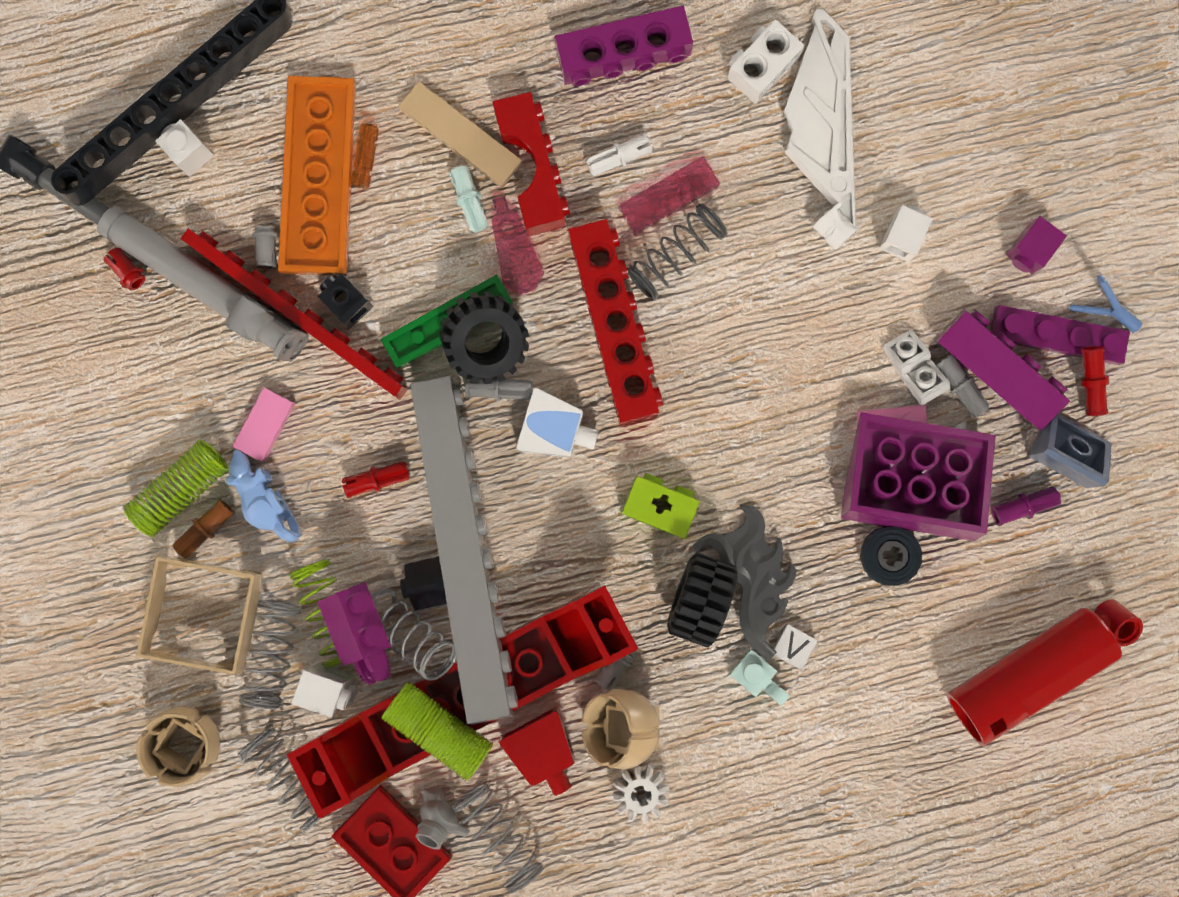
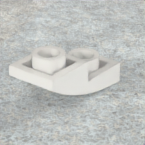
M912 329L883 345V350L893 367L921 406L950 390L949 380L931 360V352Z

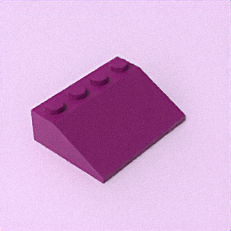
M861 412L844 486L841 519L881 526L901 527L905 530L969 541L977 540L987 534L996 435Z

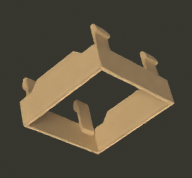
M166 556L156 557L136 657L232 675L243 672L246 654L251 644L256 619L255 614L258 609L262 573L247 569L238 570L199 563L192 559L180 557L178 559ZM167 564L235 575V577L250 579L235 659L227 658L216 664L178 657L180 649L162 646L151 649L152 639L158 628L167 583Z

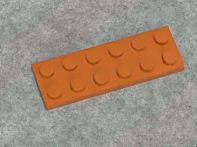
M288 76L278 272L281 274L330 276L343 274L347 276L356 81L354 78Z

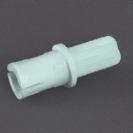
M468 166L456 167L449 172L458 197L456 203L462 207L471 231L477 233L485 230L488 227V222L480 203L482 196L474 186Z

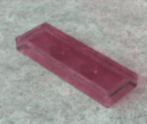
M704 156L621 203L618 205V209L636 236L718 188L720 182Z

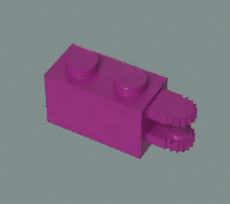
M366 582L317 601L342 666L353 663L357 674L360 675L359 679L364 684L370 685L376 683V681H384L386 678H389L391 666H389L385 649L391 647Z

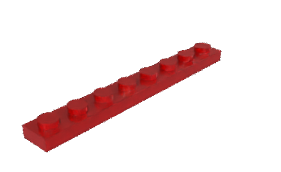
M188 228L180 238L182 241L394 397L401 400L408 389L401 385V382L404 380L403 377L389 367L384 372L374 365L377 358L362 347L358 352L347 345L351 339L336 328L331 333L321 326L324 319L309 308L305 313L294 306L298 300L282 288L278 294L268 287L272 282L256 269L252 274L242 268L245 261L230 250L225 255L215 248L219 242L203 230L197 235Z

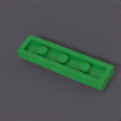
M494 275L381 338L380 340L396 368L399 370L442 345L439 331H442L440 324L442 318L447 319L448 314L446 311L450 305L453 308L458 305L457 299L461 297L464 300L470 299L469 294L474 292L478 296H483V292H490L493 297L499 295L507 303L510 302L514 306L498 275Z

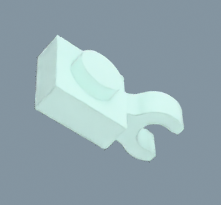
M752 649L748 650L729 673L732 678L755 697L763 690L781 706L790 697L788 693L771 680L778 671Z

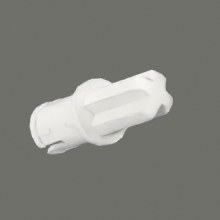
M642 133L640 136L621 144L615 142L613 147L586 159L588 170L592 176H596L618 166L624 168L627 162L646 154H651L652 147L646 144L650 142L647 135Z

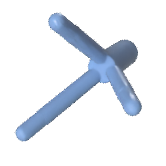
M1098 275L1097 280L1112 305L1111 308L1070 305L1069 307L1071 311L1113 316L1132 333L1137 332L1143 325L1139 319L1118 302L1103 275Z

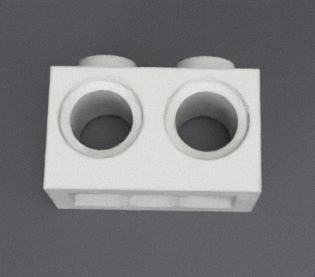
M776 19L767 28L762 25L750 40L752 42L751 46L746 51L740 49L728 63L730 70L727 79L754 104H757L800 58L805 46ZM775 44L780 47L781 52L773 53L768 50L767 45ZM748 67L755 68L760 75L751 77L745 73L744 69Z
M317 663L303 670L291 704L332 718L341 710L344 711L347 705H352L358 686L353 685L356 675L333 667L324 669L321 663Z

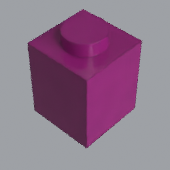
M1039 216L1027 225L1006 253V256L1012 259V264L1020 271L1034 274L1045 267L1067 235Z

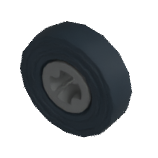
M884 526L875 529L865 538L861 547L860 560L864 571L872 580L882 585L898 586L907 583L918 573L922 564V550L918 540L911 532L901 527ZM893 546L897 549L894 553H899L898 561H892L888 565L886 563L888 559L883 558L884 551H890Z

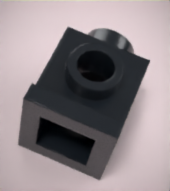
M343 274L338 277L331 275L320 285L322 292L318 295V298L349 329L374 307ZM343 291L346 292V299L342 302H337L336 297Z

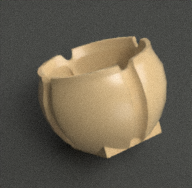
M611 689L593 697L588 702L581 722L587 725V729L581 732L587 753L598 765L620 770L630 769L646 761L655 749H659V707L653 706L649 700L638 692Z
M186 706L169 708L151 718L146 726L148 730L142 731L137 744V759L145 775L148 778L158 777V784L169 787L189 786L208 775L212 768L211 764L215 763L219 757L221 746L220 735L212 719L207 715L201 717L199 710ZM180 726L203 740L191 761L168 747Z

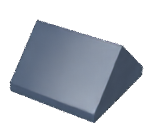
M1057 414L1039 432L1027 454L1030 458L1084 488L1104 487L1109 482L1112 443L1060 414Z

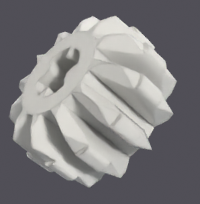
M648 764L644 772H641L640 765L633 767L635 772L633 774L628 769L621 770L625 780L614 779L613 786L619 789V791L612 793V800L622 801L617 807V811L620 814L630 809L628 819L631 822L636 819L637 813H640L643 823H647L648 812L651 811L658 818L661 816V812L657 805L668 806L669 801L663 794L668 793L670 787L668 784H660L665 778L662 771L652 776V764ZM637 786H643L645 791H650L649 793L645 792L646 798L638 799V795L635 794Z

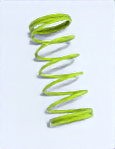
M330 559L312 563L289 573L290 579H296L292 584L293 587H305L328 582L303 596L299 600V604L316 603L326 598L303 601L336 582V577L303 584L297 583L309 575L330 566ZM320 608L309 614L305 621L312 622L324 619L323 616L311 618L321 611ZM327 626L312 634V638L319 639L330 636V633L318 635L328 629ZM334 643L320 650L318 655L326 656L337 653L336 650L325 652L332 648ZM338 656L323 662L322 665L324 669L341 664Z

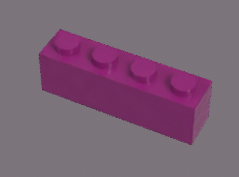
M964 308L936 338L937 342L1041 431L1070 402L1064 395L1068 389L1054 376L1049 380L1044 378L1038 372L1042 366L1027 353L1023 358L1015 353L1012 349L1016 344L1003 332L1000 331L997 336L987 328L990 321L975 309L970 314Z

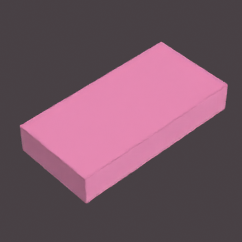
M263 387L232 447L261 462H265L295 403Z

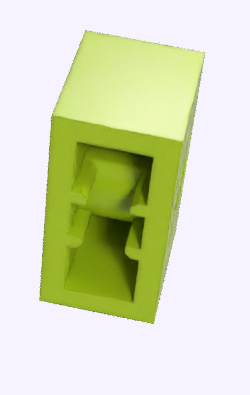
M645 473L643 478L636 476L621 514L685 539L700 503L699 500L693 498L695 492L676 485L675 490L662 486L663 479ZM663 495L667 497L666 503L671 505L669 510H663L661 514H658L656 512L657 506L651 503L653 499H660Z

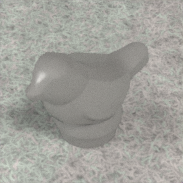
M434 786L421 790L424 803L420 808L422 821L418 824V832L416 834L419 842L429 848L440 849L442 843L447 841L448 834H457L463 837L469 835L470 830L459 824L453 810L446 802L445 794L441 788Z

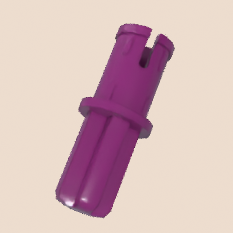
M1049 487L1029 495L1021 493L1017 499L992 506L991 514L997 526H1002L1005 523L1024 517L1031 519L1038 512L1059 506L1061 504V495L1055 487Z

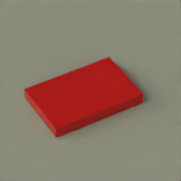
M381 784L331 836L392 897H415L453 856L443 845H441L440 849H432L419 842L416 834L420 822Z

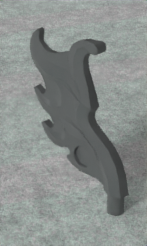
M740 505V509L746 514L745 522L740 528L724 535L716 533L707 534L693 545V550L698 552L704 547L710 546L717 551L721 561L737 567V583L742 588L739 608L740 627L752 650L756 649L768 661L777 651L765 640L767 638L765 634L769 626L783 615L787 607L788 600L785 598L780 599L779 594L792 586L796 578L795 565L791 564L788 573L781 571L780 562L783 557L781 539H776L775 547L768 546L765 542V521L761 512L753 506Z

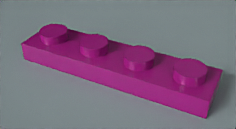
M1002 305L995 307L991 325V332L997 336L1001 331L1016 345L1083 358L1081 349L1084 347L1104 346L1105 363L1114 365L1125 363L1130 331Z

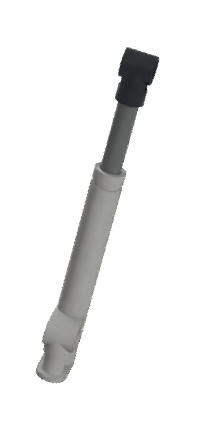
M9 134L0 148V169L17 179L23 178L26 183L37 190L44 189L98 225L97 232L224 317L226 319L224 324L235 333L248 340L261 342L274 350V356L277 359L291 362L302 352L309 338L306 332L285 320V318L133 216H130L118 206L109 208L96 198L80 206L70 204L51 184L52 174L56 170L55 166L44 158L36 156L37 151L27 143ZM71 183L67 190L74 189L76 185Z

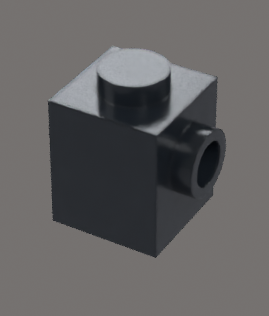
M439 556L404 564L405 578L400 579L401 592L404 599H410L414 611L447 604Z

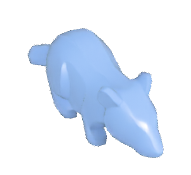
M238 449L234 450L226 483L236 487L241 497L242 513L245 520L258 529L273 531L277 536L288 542L298 540L302 536L301 530L279 490L273 492L272 488L267 486L272 481L268 470L262 471L261 467H259L254 473L247 456ZM284 519L287 520L291 531L285 528Z

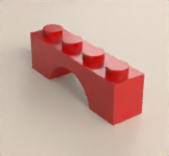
M531 92L493 101L503 144H510L523 149L531 156L536 165V172L531 185L518 196L527 236L566 227L564 216L570 215L566 197H559L556 185L562 183L557 164L550 165L548 154L553 152L549 133L542 134L539 122L545 121L540 101L534 103Z

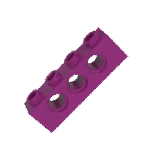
M682 5L555 35V45L564 84L582 86L591 82V79L602 76L611 79L622 75L623 71L632 69L645 71L653 68L657 63L666 61L670 64L682 62L687 56H691L693 39L685 7ZM652 37H659L665 43L655 46L648 40ZM626 44L633 50L629 53H621L616 48L619 45ZM589 52H596L601 57L596 61H589L584 56Z

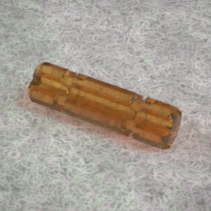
M362 123L360 125L358 136H360L361 140L357 141L353 165L356 170L352 171L351 184L356 188L368 189L370 187L371 176L369 172H372L376 151L374 142L377 141L379 130L374 124Z

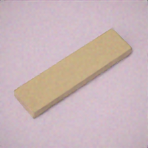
M419 81L398 106L405 115L501 188L506 185L522 164L520 158Z

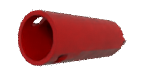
M1114 599L1102 602L1094 612L1088 608H1080L948 692L946 695L948 702L968 733L979 745L985 747L1118 662L1122 657L1121 647L1133 644L1142 634L1143 622Z

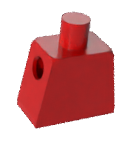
M558 706L500 737L498 741L500 746L531 786L546 780L554 796L560 795L572 787L564 770L575 764V757Z

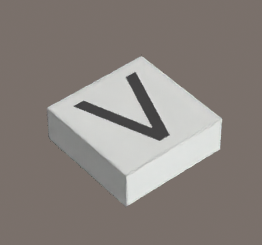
M786 623L773 647L777 651L775 656L802 670L818 640Z

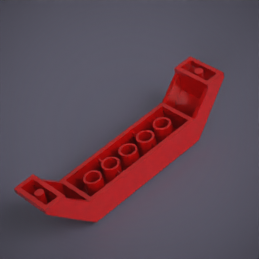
M605 585L529 621L505 634V637L500 638L502 651H508L512 671L506 673L509 687H515L518 707L513 708V711L579 676L603 666H608L638 650ZM457 660L442 677L435 680L422 678L413 683V686H416L424 694L430 696V699L433 698V702L440 703V707L447 708V711H450L461 721H464V724L467 723ZM400 690L286 754L318 819L351 803L354 799L387 778L430 756V753L420 748V745L417 746V742L413 743V740L410 741V737H405L402 732H399V730H396V728H393V726H390L381 718ZM496 720L467 724V726L470 725V728L477 731Z

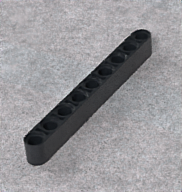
M254 0L61 164L52 174L51 184L53 188L72 205L80 206L92 200L156 145L155 141L161 136V132L165 127L177 123L180 119L184 121L291 28L293 20L286 0ZM276 10H279V11H280V13L277 14V15H274V16H270V15H269V14H270L271 12H273V11H276ZM251 31H255V32H256V33H255L253 36H251V37H244V36L246 35V33H248V32H251ZM231 52L228 57L219 58L223 53ZM206 73L204 78L194 80L197 75ZM181 94L178 100L169 102L174 95ZM156 116L152 122L144 124L148 117ZM130 137L127 144L119 146L122 139ZM104 159L101 166L93 168L96 161ZM78 181L74 189L67 190L72 182Z

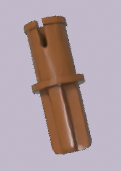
M219 499L200 519H193L194 524L173 543L174 550L184 558L189 557L208 538L213 539L215 537L214 532L233 516L235 512L225 501Z

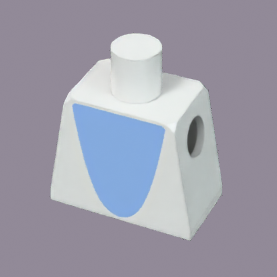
M534 388L516 450L521 453L571 458L575 445L594 450L599 430L581 426L583 410L540 389Z

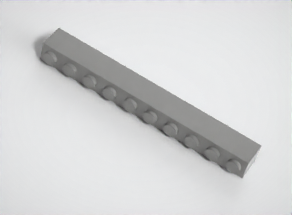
M450 376L412 383L410 386L467 724H477L514 716L513 708L518 707L515 687H509L506 674L512 671L508 651H502L500 638L505 637L502 616L496 617L494 603L499 602V593L496 582H490L488 569L493 568V560L490 548L484 549L482 535H487V526L484 515H478L476 502H481V492L478 482H472L471 470L476 469L472 449L467 450L465 437H470L467 418H461L459 406L464 405L461 386H456Z

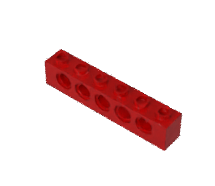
M607 219L568 229L569 240L619 426L658 416L660 413L658 407L663 406V400L659 387H652L650 375L655 374L650 354L644 356L641 343L646 342L642 324H635L632 311L637 310L633 291H626L624 279H628L629 276L624 259L618 260L615 248L620 247L616 228H609ZM595 252H603L608 256L609 260L606 264L598 266L591 262L590 257ZM610 283L617 288V293L613 297L606 298L598 290L601 285ZM612 315H620L625 319L626 325L620 330H614L608 326L607 320ZM622 346L630 347L634 351L635 357L629 362H621L615 354L617 349ZM630 378H637L643 384V391L636 395L629 394L625 390L624 383Z

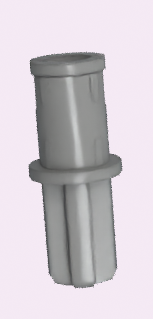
M952 354L936 364L950 382L952 389L950 393H956L973 417H977L987 411L989 404L973 384V376L969 378Z
M468 376L466 377V382H468L465 384L466 397L495 398L496 402H499L500 398L529 400L533 392V385L529 380L505 379L499 382L496 377L491 378L492 384H484L482 379H478V382L474 383L469 380Z

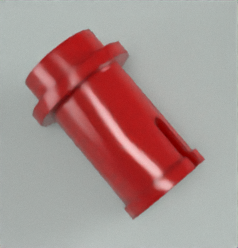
M117 247L108 252L113 259L108 255L104 256L105 264L120 278V285L122 287L136 290L144 284L146 280L144 270L141 267H136L121 248Z

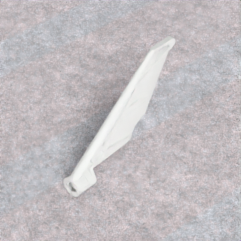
M817 9L811 19L814 29L784 109V114L791 130L785 153L834 206L813 225V228L836 251L860 229L856 224L850 40L849 36L825 10ZM821 23H826L834 32L830 46Z

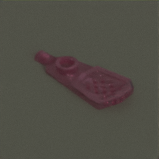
M505 195L494 198L492 201L496 215L492 218V226L503 285L519 295L536 291L544 274L540 261L517 212L509 210ZM510 224L514 226L513 233L504 234L502 228Z

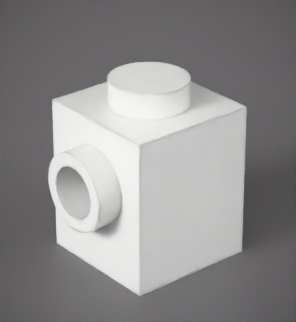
M181 119L177 123L165 127L161 132V136L155 141L189 177L214 157L212 152Z

